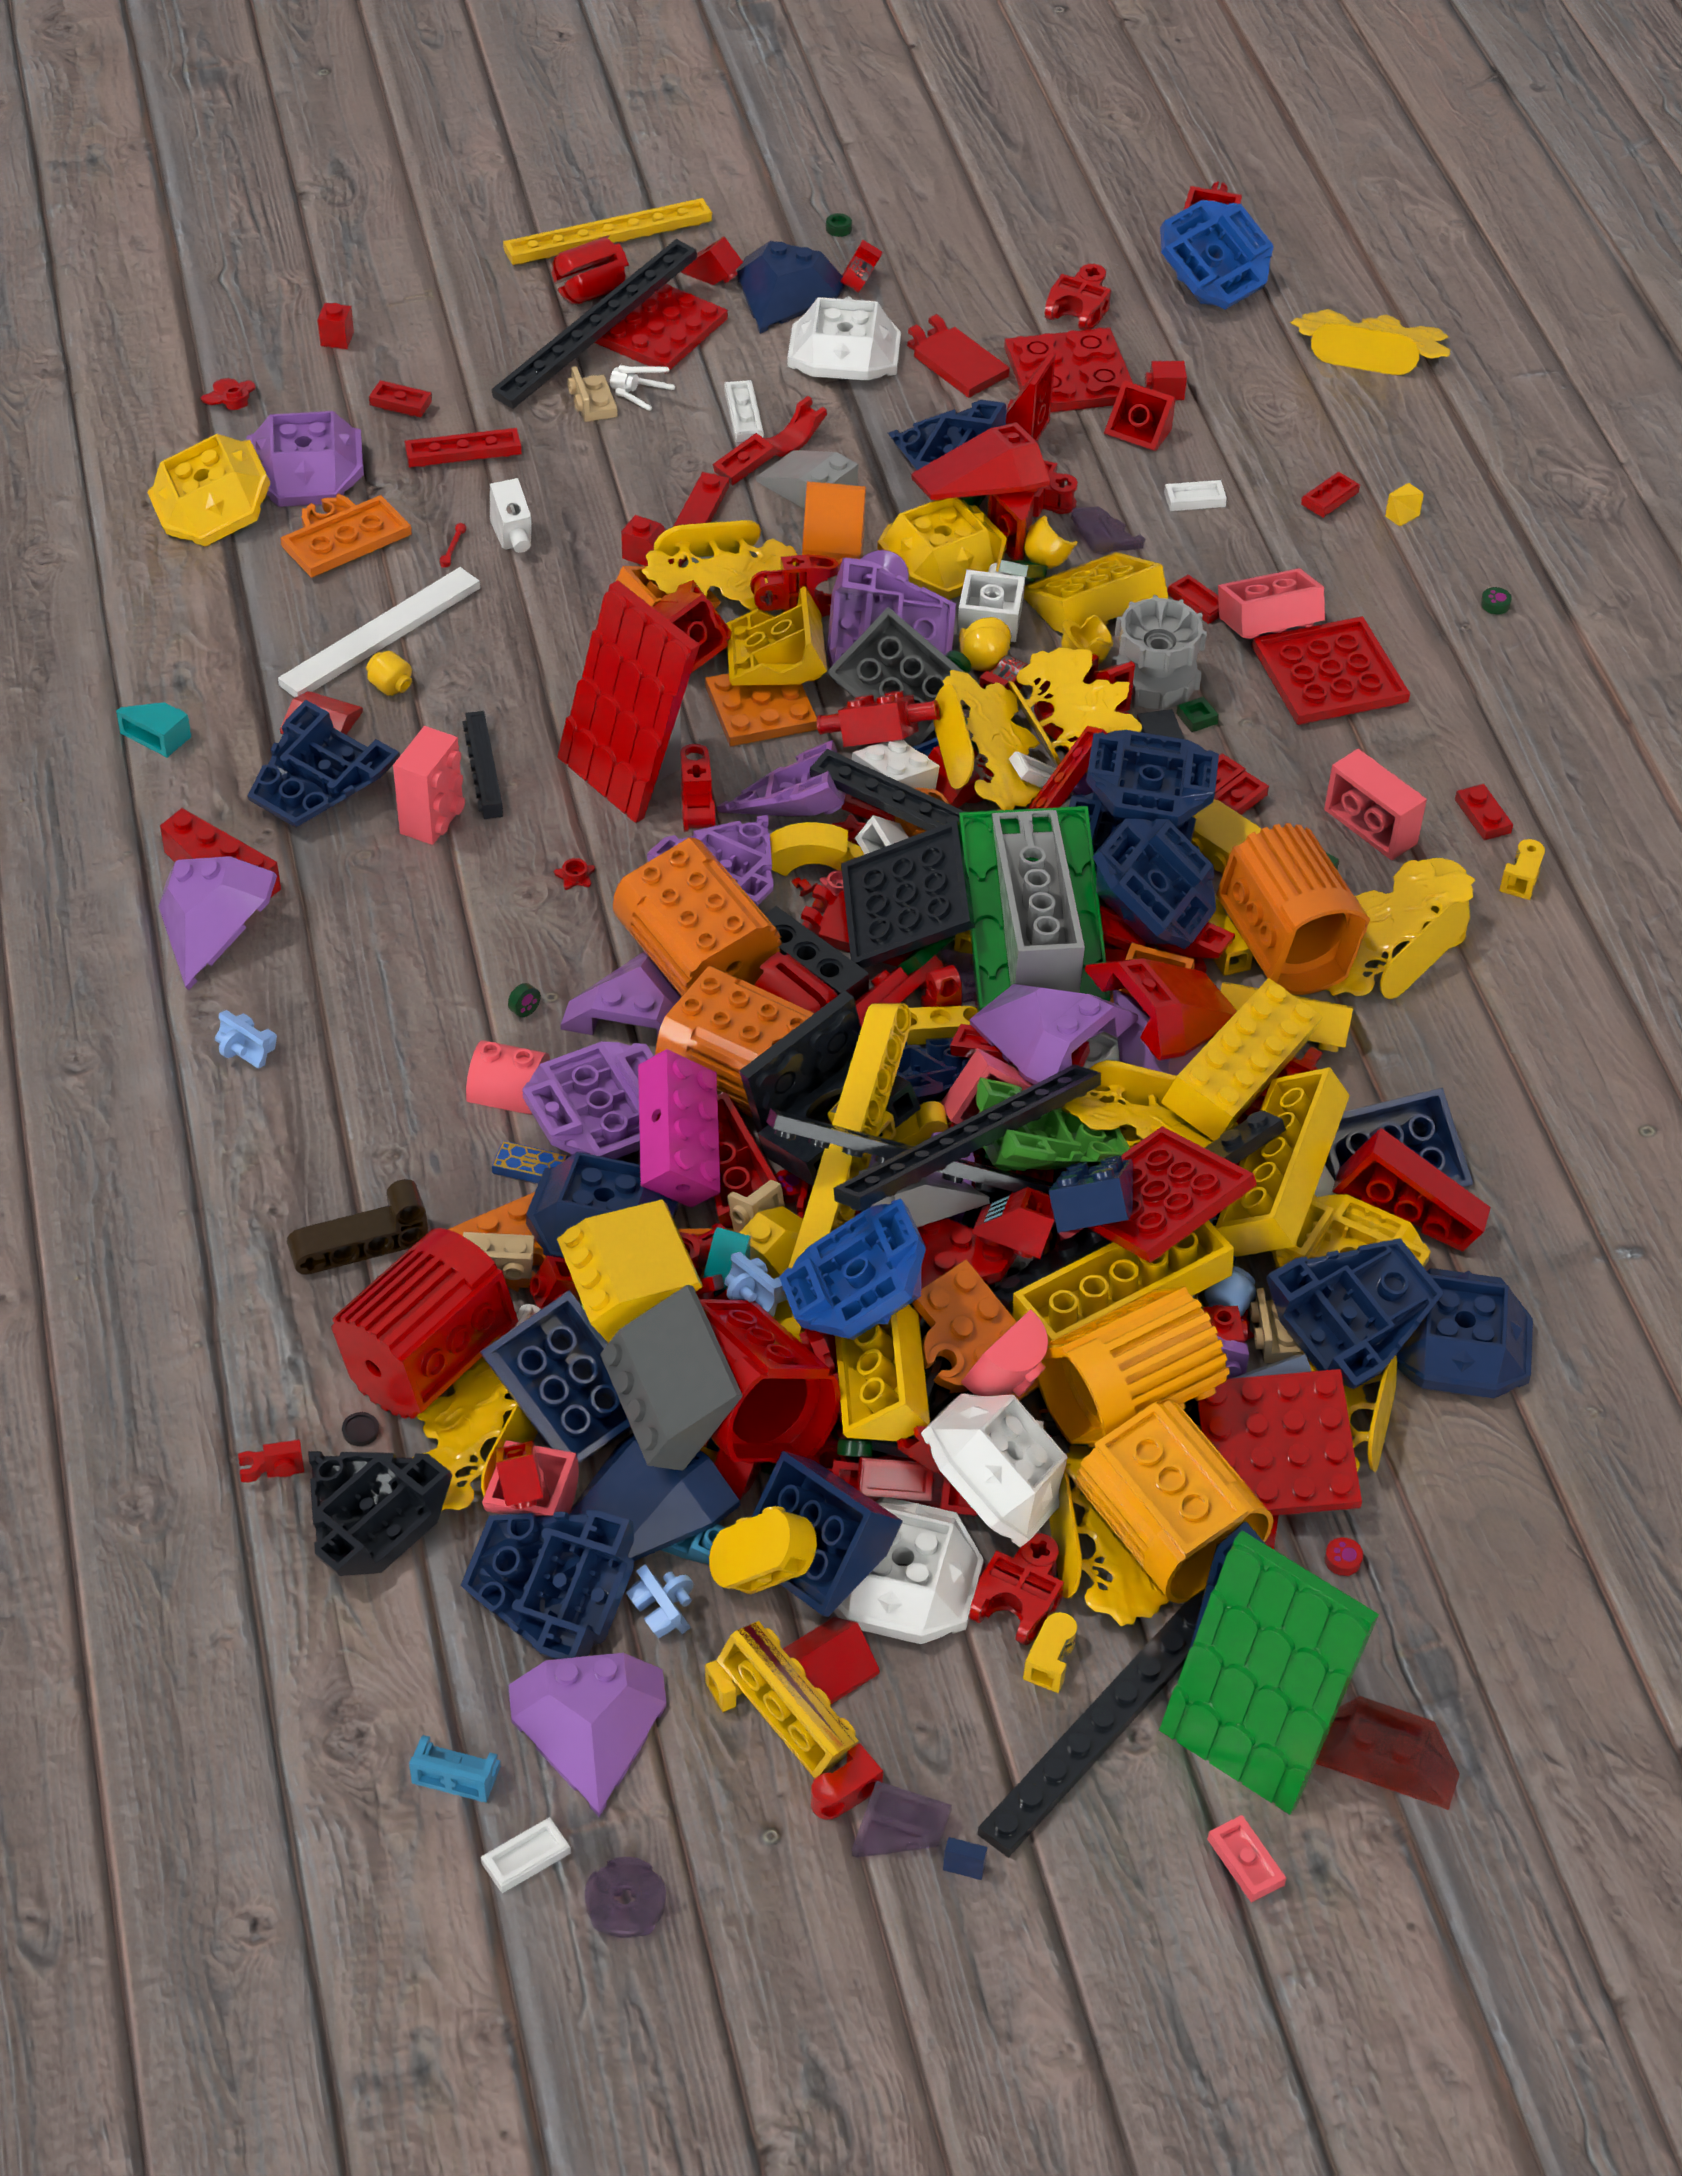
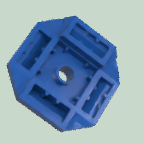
M1201 200L1168 218L1160 226L1161 253L1176 272L1177 279L1184 282L1200 304L1216 305L1226 310L1261 290L1267 283L1270 258L1274 245L1242 204L1229 203L1227 205L1217 201Z
M900 1198L891 1201V1204H880L864 1210L810 1245L797 1258L793 1267L787 1268L779 1276L793 1316L802 1328L854 1340L877 1324H888L893 1314L921 1297V1265L926 1247L909 1208Z

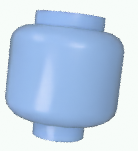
M1234 1266L1232 1276L1205 1289L1204 1297L1209 1304L1208 1307L1215 1305L1238 1306L1240 1317L1243 1316L1249 1308L1250 1302H1253L1256 1298L1255 1280L1248 1272Z

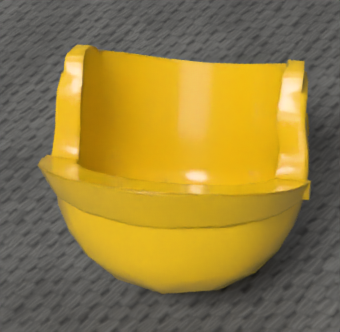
M1043 515L1027 529L1024 550L1031 562L1048 566L1047 569H1050L1066 561L1078 542H1069L1059 537L1050 527L1047 517Z
M1092 615L1086 619L1082 626L1071 620H1064L1061 647L1072 650H1091L1092 654L1099 656V665L1106 659L1111 647H1113V638L1100 617Z
M987 617L974 621L967 629L961 628L959 633L960 652L968 658L971 668L976 671L985 672L995 669L1000 660L1010 650L1011 632L1008 625L998 618Z

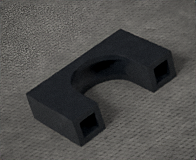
M850 1064L786 1112L828 1124L831 1123L828 1118V1112L840 1100ZM897 1074L886 1107V1111L893 1115L895 1128L921 1109L911 1082ZM770 1125L761 1130L758 1136L768 1159L813 1186L825 1148L814 1146L808 1143L809 1138L796 1135L795 1140L780 1137L774 1134L776 1129H773Z

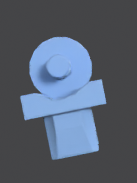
M228 1010L220 1012V1028L215 1036V1041L220 1044V1054L226 1058L238 1055L258 1069L265 1066L267 1053L275 1050L277 1035L269 1029L261 1032L254 1028L252 1018L244 1013L235 1016Z
M741 1252L732 1254L730 1259L732 1268L724 1282L728 1286V1299L747 1300L750 1303L755 1301L771 1316H774L777 1303L787 1300L779 1277L775 1279L767 1274L766 1264L759 1258L750 1260Z
M646 1564L636 1571L641 1579L628 1589L626 1594L640 1612L653 1602H658L660 1607L644 1618L658 1638L675 1628L681 1634L685 1633L691 1627L675 1605V1602L679 1601L683 1607L688 1606L692 1602L688 1594L693 1589V1581L687 1575L676 1577L670 1571L663 1576L667 1583L663 1587L657 1577L653 1576Z

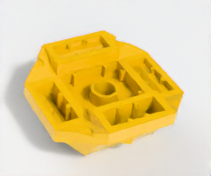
M215 434L161 461L154 484L147 493L167 535L192 540L195 544L206 547L257 521L261 512L260 505L266 497L271 482L251 440L239 441Z
M947 498L941 501L935 500L900 513L894 522L887 525L878 540L877 550H888L899 555L907 565L909 582L951 600L961 596L966 570L988 572L989 567L997 563L996 571H999L1007 546V537L976 505L969 506L960 498Z
M1347 1194L1321 1197L1314 1195L1295 1247L1271 1251L1277 1269L1296 1258L1306 1256L1307 1259L1326 1256L1327 1252L1337 1250L1339 1253L1357 1250L1359 1246L1401 1238L1423 1267L1429 1261L1431 1253L1427 1245L1422 1242L1411 1222Z

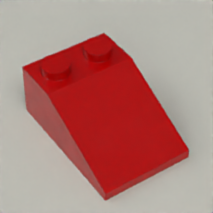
M1051 351L1024 384L1015 399L1009 401L1006 411V425L1018 423L1036 442L1050 421L1056 353Z

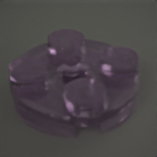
M634 1857L614 1858L607 1862L606 1867L601 1868L598 1872L595 1870L586 1883V1912L591 1919L593 1928L599 1932H604L607 1935L618 1938L646 1936L654 1930L655 1924L664 1913L666 1906L664 1881L661 1876L659 1878L658 1874L652 1870V1866L644 1860ZM623 1890L631 1891V1897L636 1899L629 1904H620V1901L615 1900L614 1897L622 1896Z

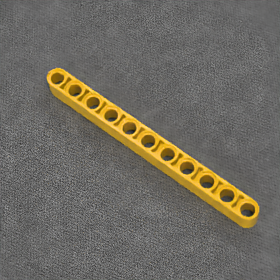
M875 1003L868 1007L832 1125L878 1136L911 1027V1012L905 1003ZM830 1144L829 1149H824L788 1268L793 1267L797 1258L810 1245L854 1217L856 1210L834 1201L833 1188L859 1175V1171L868 1169L872 1154L863 1153L862 1157H855L842 1152L843 1147ZM788 1300L777 1303L773 1318L801 1342L799 1333L805 1330L795 1320Z

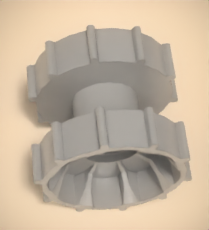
M1153 595V598L1136 603L1129 602V608L1125 610L1123 616L1117 617L1115 636L1119 637L1120 647L1119 655L1112 657V666L1130 661L1135 664L1131 703H1133L1134 708L1141 706L1149 709H1159V711L1188 702L1194 690H1199L1202 672L1197 670L1196 660L1199 651L1205 650L1207 631L1203 630V614L1196 613L1191 607L1185 605L1183 599L1176 601L1158 598L1157 595Z

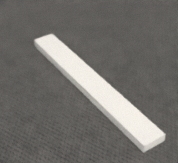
M461 567L457 568L278 677L279 686L293 697H297L307 691L313 692L479 590L480 581Z

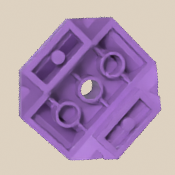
M601 1041L541 1063L533 1073L530 1081L522 1089L523 1099L551 1145L571 1155L581 1152L610 1159L620 1158L640 1150L638 1065L654 1055L647 1044L633 1043L631 1046L619 1042Z

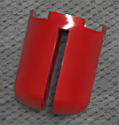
M610 235L563 251L554 258L552 263L554 284L566 281L565 285L557 290L568 303L577 305L605 295L625 281L624 267L629 266V263L619 243L613 244L608 239Z
M777 952L769 957L759 967L764 972L754 985L812 1013H816L838 996L832 988L788 953L783 955Z

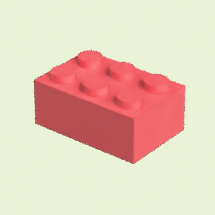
M1300 568L1218 585L1219 618L1242 638L1253 639L1259 637L1262 633L1285 632L1287 628L1296 626L1310 627L1315 622L1325 620L1324 586Z
M424 726L393 764L400 834L434 845L440 835H444L447 832L453 818L462 812L465 798L462 794L463 775H461L460 770L461 752L459 751L458 737Z
M1356 749L1332 765L1324 810L1392 861L1418 844L1427 799L1395 774H1392L1377 763L1373 758L1360 749Z

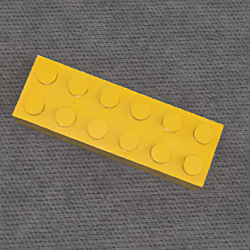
M1268 978L1176 1076L1161 1103L1211 1140H1217L1222 1133L1234 1125L1268 1087L1272 1079H1275L1302 1049L1323 1016L1286 991L1284 987Z
M1330 1067L1272 1079L1260 1110L1282 1118L1286 1131L1240 1161V1167L1254 1173L1257 1185L1223 1209L1215 1226L1234 1247L1235 1257L1295 1247L1350 1097Z
M1209 1220L1151 1263L1113 1242L1014 1292L1013 1318L1017 1322L1031 1309L1042 1321L1049 1342L1154 1290L1186 1286L1188 1293L1193 1296L1232 1276L1234 1247Z

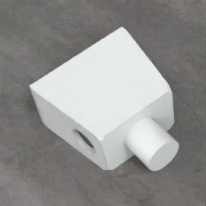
M515 478L491 483L490 522L503 549L514 548L516 552L522 553L531 546V514L519 479ZM509 505L512 509L510 514L506 510Z

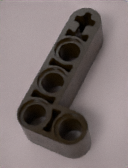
M402 1179L392 1183L386 1192L388 1206L294 1230L287 1237V1245L296 1271L305 1275L410 1249L428 1233L426 1210L416 1183L410 1179Z

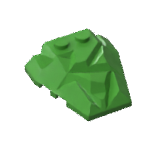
M980 1077L977 1085L976 1100L980 1110L979 1113L1021 1092L1022 1087ZM1059 1108L1043 1115L1037 1121H1031L1018 1128L1017 1131L1007 1129L1005 1136L995 1140L991 1145L984 1146V1149L992 1165L1004 1171H1010L1011 1169L1026 1171L1027 1169H1064L1069 1165L1087 1162L1088 1167L1101 1164L1102 1159L1121 1156L1130 1147L1119 1128L1113 1130H1091L1079 1118Z

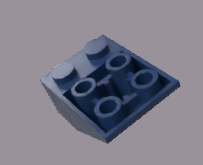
M1112 1156L1102 1159L1101 1164L1088 1167L1087 1162L1069 1165L1066 1167L1067 1171L1061 1173L1049 1190L1058 1233L1129 1220L1133 1213L1132 1159L1122 1160V1156Z

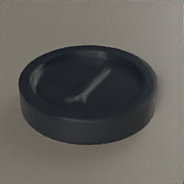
M366 1412L351 1414L342 1424L343 1437L349 1444L354 1446L368 1445L379 1434L378 1421L373 1415Z

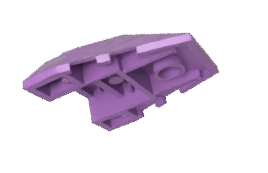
M844 557L831 598L827 656L830 668L887 607L893 610L941 653L946 655L947 652L952 651L956 603L924 587L920 588L907 581V578L899 574L895 575L881 568V565L873 561Z
M1013 984L970 1019V1025L991 1046L995 1045L1002 1052L1003 1058L1008 1063L1012 1062L1019 1069V1075L1024 1080L1035 1085L1072 1066L1071 1053L1097 1031L1102 1030L1117 1038L1138 1020V1014L1089 994Z

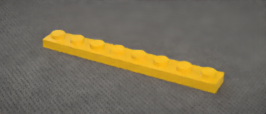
M700 198L503 241V246L512 265L525 264L533 260L551 258L563 251L610 235L608 239L615 243L643 236L647 237L665 231H675L683 227L698 226L712 221V211L704 199Z

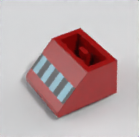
M1026 1187L982 1207L972 1234L979 1236V1240L991 1246L1001 1244L1012 1248L1016 1255L1023 1258H1032L1034 1256L1040 1259L1055 1219L1050 1195Z

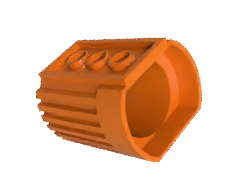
M1285 823L1284 827L1276 824L1273 825L1272 829L1265 827L1261 828L1258 834L1255 832L1249 834L1243 843L1232 847L1216 896L1266 977L1284 987L1292 995H1307L1320 992L1346 979L1357 956L1364 934L1367 931L1370 918L1357 898L1352 894L1312 831L1307 827L1304 830L1302 825L1296 824L1295 828H1293L1291 823Z
M689 837L627 874L622 878L614 893L613 911L615 916L681 997L708 966L718 968L755 985L758 978L764 972L759 967L769 957L780 952L781 940L779 938L781 936L777 929L707 846L697 838Z
M708 966L665 1015L659 1030L655 1055L668 1049L715 1071L717 1075V1095L727 1092L737 1111L753 1118L739 1071L814 1013L718 968Z

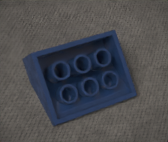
M1443 1087L1345 1111L1325 1163L1326 1168L1335 1181L1340 1167L1382 1128L1462 1187L1473 1185Z
M570 1290L480 1352L549 1448L576 1453L578 1464L632 1430L600 1355L608 1345V1342L590 1324L585 1310Z
M782 1451L752 1515L754 1517L761 1514L762 1510L767 1507L778 1506L783 1507L786 1512L803 1516L811 1522L817 1539L813 1562L805 1574L782 1582L780 1585L826 1617H829L887 1556L903 1520L816 1461L786 1451Z

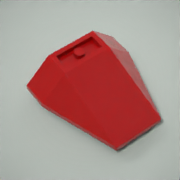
M1018 423L990 428L911 474L912 480L930 500L937 501L947 498L1024 491L1036 492L1041 487L1050 486V479L1038 443Z
M1144 958L1088 964L1084 969L1102 992L1127 989L1140 1004L1144 1012L1149 1015L1150 1019L1140 1038L1158 1060L1187 1055L1213 1038L1237 1012L1204 971Z

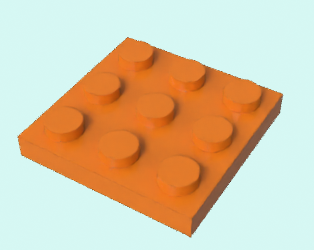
M729 673L705 678L706 690L730 747L818 730L817 717L802 684L732 686L729 681Z

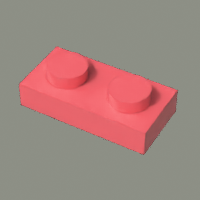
M1243 1815L1209 1831L1207 1840L1251 1903L1285 1886L1286 1876Z

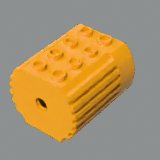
M1186 1286L1154 1290L1048 1342L1046 1354L1041 1360L1046 1369L1036 1379L1053 1420L1070 1444H1088L1089 1448L1095 1447L1097 1441L1155 1401L1157 1404H1163L1168 1400H1173L1184 1410L1186 1408L1184 1402L1194 1397L1196 1401L1208 1398L1216 1393V1386L1227 1381V1375L1230 1374L1229 1367H1226L1225 1361L1228 1359L1226 1353L1222 1351V1341L1218 1340L1216 1335L1218 1332L1215 1326L1211 1325L1209 1321L1211 1319L1210 1316L1202 1310L1201 1306L1203 1305L1198 1299H1194L1188 1293Z
M1168 1400L1163 1404H1157L1155 1401L1095 1443L1092 1452L1083 1458L1081 1462L1082 1467L1077 1472L1076 1482L1078 1483V1488L1165 1596L1174 1603L1187 1602L1206 1588L1216 1546L1244 1521L1250 1525L1264 1542H1266L1273 1526L1272 1514L1182 1407L1173 1400Z

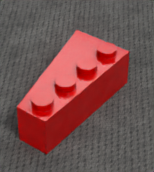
M723 1092L717 1095L721 1193L715 1195L714 1198L719 1222L725 1228H733L727 1196L732 1192H736L748 1197L769 1180L778 1181L727 1092Z

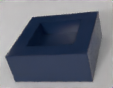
M948 1837L944 1853L943 1870L982 1880L988 1847Z

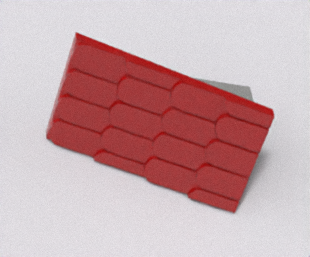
M617 580L609 585L608 591L604 594L597 627L592 631L582 679L577 683L570 716L566 717L557 758L565 765L568 764L571 770L583 780H587L589 785L602 796L607 797L608 801L624 814H627L633 822L637 823L645 818L655 783L681 769V703L700 644Z

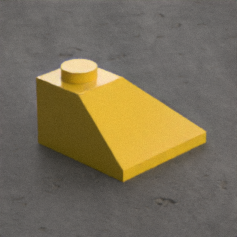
M779 1206L758 1212L739 1232L751 1236L750 1260L755 1258L762 1260L767 1266V1274L773 1279L778 1278L789 1267L803 1219L784 1206Z

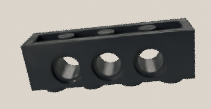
M775 906L764 914L781 936L779 938L781 940V945L779 946L780 953L783 955L790 954L832 988L837 995L847 991L856 1001L869 990V973L782 909Z

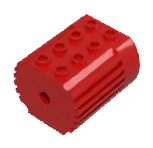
M434 1228L332 1318L334 1324L331 1328L349 1377L357 1385L358 1390L364 1396L367 1394L370 1401L374 1404H380L381 1408L386 1412L390 1410L394 1416L400 1414L401 1418L407 1419L410 1417V1419H414L482 1357L480 1352L507 1334L519 1321L503 1271L497 1268L496 1263L491 1257L461 1234L448 1229Z
M699 1299L743 1395L711 1435L714 1443L734 1462L753 1464L760 1461H769L777 1464L782 1451L810 1459L826 1442L839 1413L840 1388L837 1379L830 1372V1368L757 1302Z

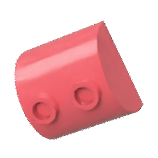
M481 1040L473 1053L469 1066L466 1101L531 1115L532 1112L523 1099L522 1089L530 1081L538 1066L550 1060L549 1054Z
M1030 1309L980 1357L961 1383L969 1391L979 1396H1000L1015 1393L1020 1397L1046 1369L1041 1360L1047 1351L1048 1337L1040 1318Z
M506 1440L504 1447L519 1443ZM535 1446L543 1487V1498L537 1499L536 1505L524 1509H515V1505L506 1507L496 1466L482 1501L485 1511L501 1515L533 1513L536 1516H553L554 1512L564 1511L569 1514L578 1483V1458L576 1453Z

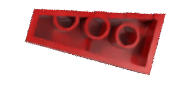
M181 808L160 825L164 852L174 862L184 859L230 856L273 871L277 878L271 897L281 890L278 862L189 811Z
M1382 1128L1340 1167L1332 1189L1333 1193L1338 1195L1346 1193L1411 1222V1224L1422 1228L1421 1233L1462 1252L1484 1233L1491 1209L1482 1200Z

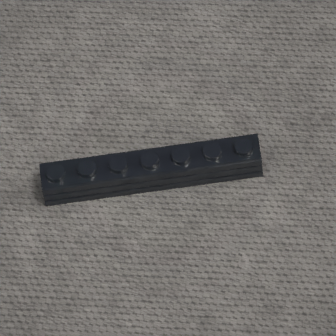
M485 712L465 713L466 721H462L463 731L468 733L465 734L466 745H470V747H467L468 758L473 759L470 760L471 772L475 771V773H472L473 784L478 786L475 787L476 798H480V800H477L478 810L483 812L484 819L503 817L502 799Z

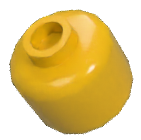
M388 650L374 654L366 666L368 681L385 695L393 696L399 692L403 693L412 683V678H410L412 667L393 651Z

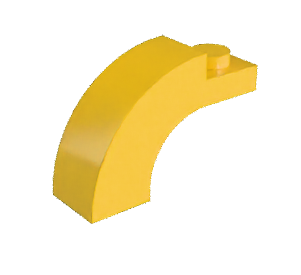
M818 822L797 823L770 833L772 870L785 877L795 868L806 864H823L842 871L841 863L865 854L860 846L847 841L848 830L831 824Z

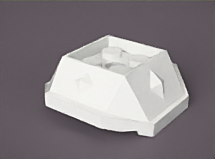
M850 296L845 299L818 297L805 315L792 325L787 367L797 368L812 377L872 380L884 375H896L901 331L892 323L876 301L853 300Z
M960 1394L921 1432L926 1444H930L932 1456L942 1474L990 1529L1002 1536L1011 1538V1541L1017 1546L1021 1547L1027 1543L1058 1509L1059 1488L1068 1457L1046 1433L1043 1422L1035 1420L1014 1395L979 1396Z
M882 1497L877 1500L876 1503L903 1520L902 1525L887 1556L834 1610L835 1614L839 1618L858 1622L862 1631L917 1644L936 1640L951 1632L954 1634L966 1630L971 1603L983 1570L984 1559L958 1514L895 1498ZM897 1564H906L908 1566H899Z

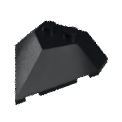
M308 1451L309 1463L312 1466L310 1486L313 1525L316 1528L317 1541L314 1542L315 1555L338 1576L382 1573L438 1523L453 1475L429 1454L415 1453L414 1458L396 1457L395 1453L341 1452L339 1456H324L321 1451Z

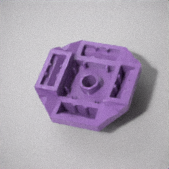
M334 411L270 414L255 433L246 436V440H251L270 479L271 483L266 495L270 496V500L278 507L302 506L311 503L319 505L322 504V498H336L337 493L344 496V492L364 475L361 429L351 427Z

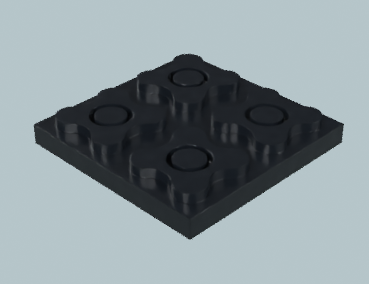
M957 820L841 863L850 957L853 962L863 969L975 928L969 876L964 860L960 826Z
M843 991L739 1071L757 1133L769 1125L767 1119L771 1108L783 1112L788 1111L851 1063L861 1032V1024L854 997L847 991ZM761 1143V1147H762L763 1153L767 1156V1154H766V1152H765V1150H764V1147H763V1145H762V1143Z

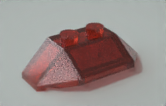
M1358 1696L1339 1707L1315 1763L1449 1810L1460 1775L1435 1721L1362 1696Z

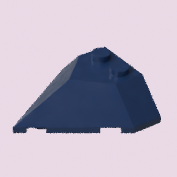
M769 241L746 256L736 275L738 282H741L744 297L753 318L756 319L757 329L760 334L768 331V326L777 322L783 324L805 314L818 297L838 299L845 287L840 282L843 276L822 252L811 250L807 247L785 244L780 241Z
M979 400L972 403V408L958 413L953 409L914 423V428L907 429L901 433L897 429L888 432V435L917 471L988 429L1006 425L1007 406L1004 402Z

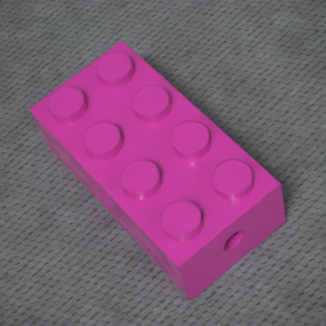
M666 1049L638 1065L641 1186L692 1208L721 1193L717 1075L715 1071Z

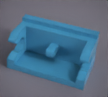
M422 1735L415 1753L409 1762L412 1784L487 1803L501 1767L500 1760H497L498 1754L490 1752L487 1759L434 1746L430 1742L431 1737Z

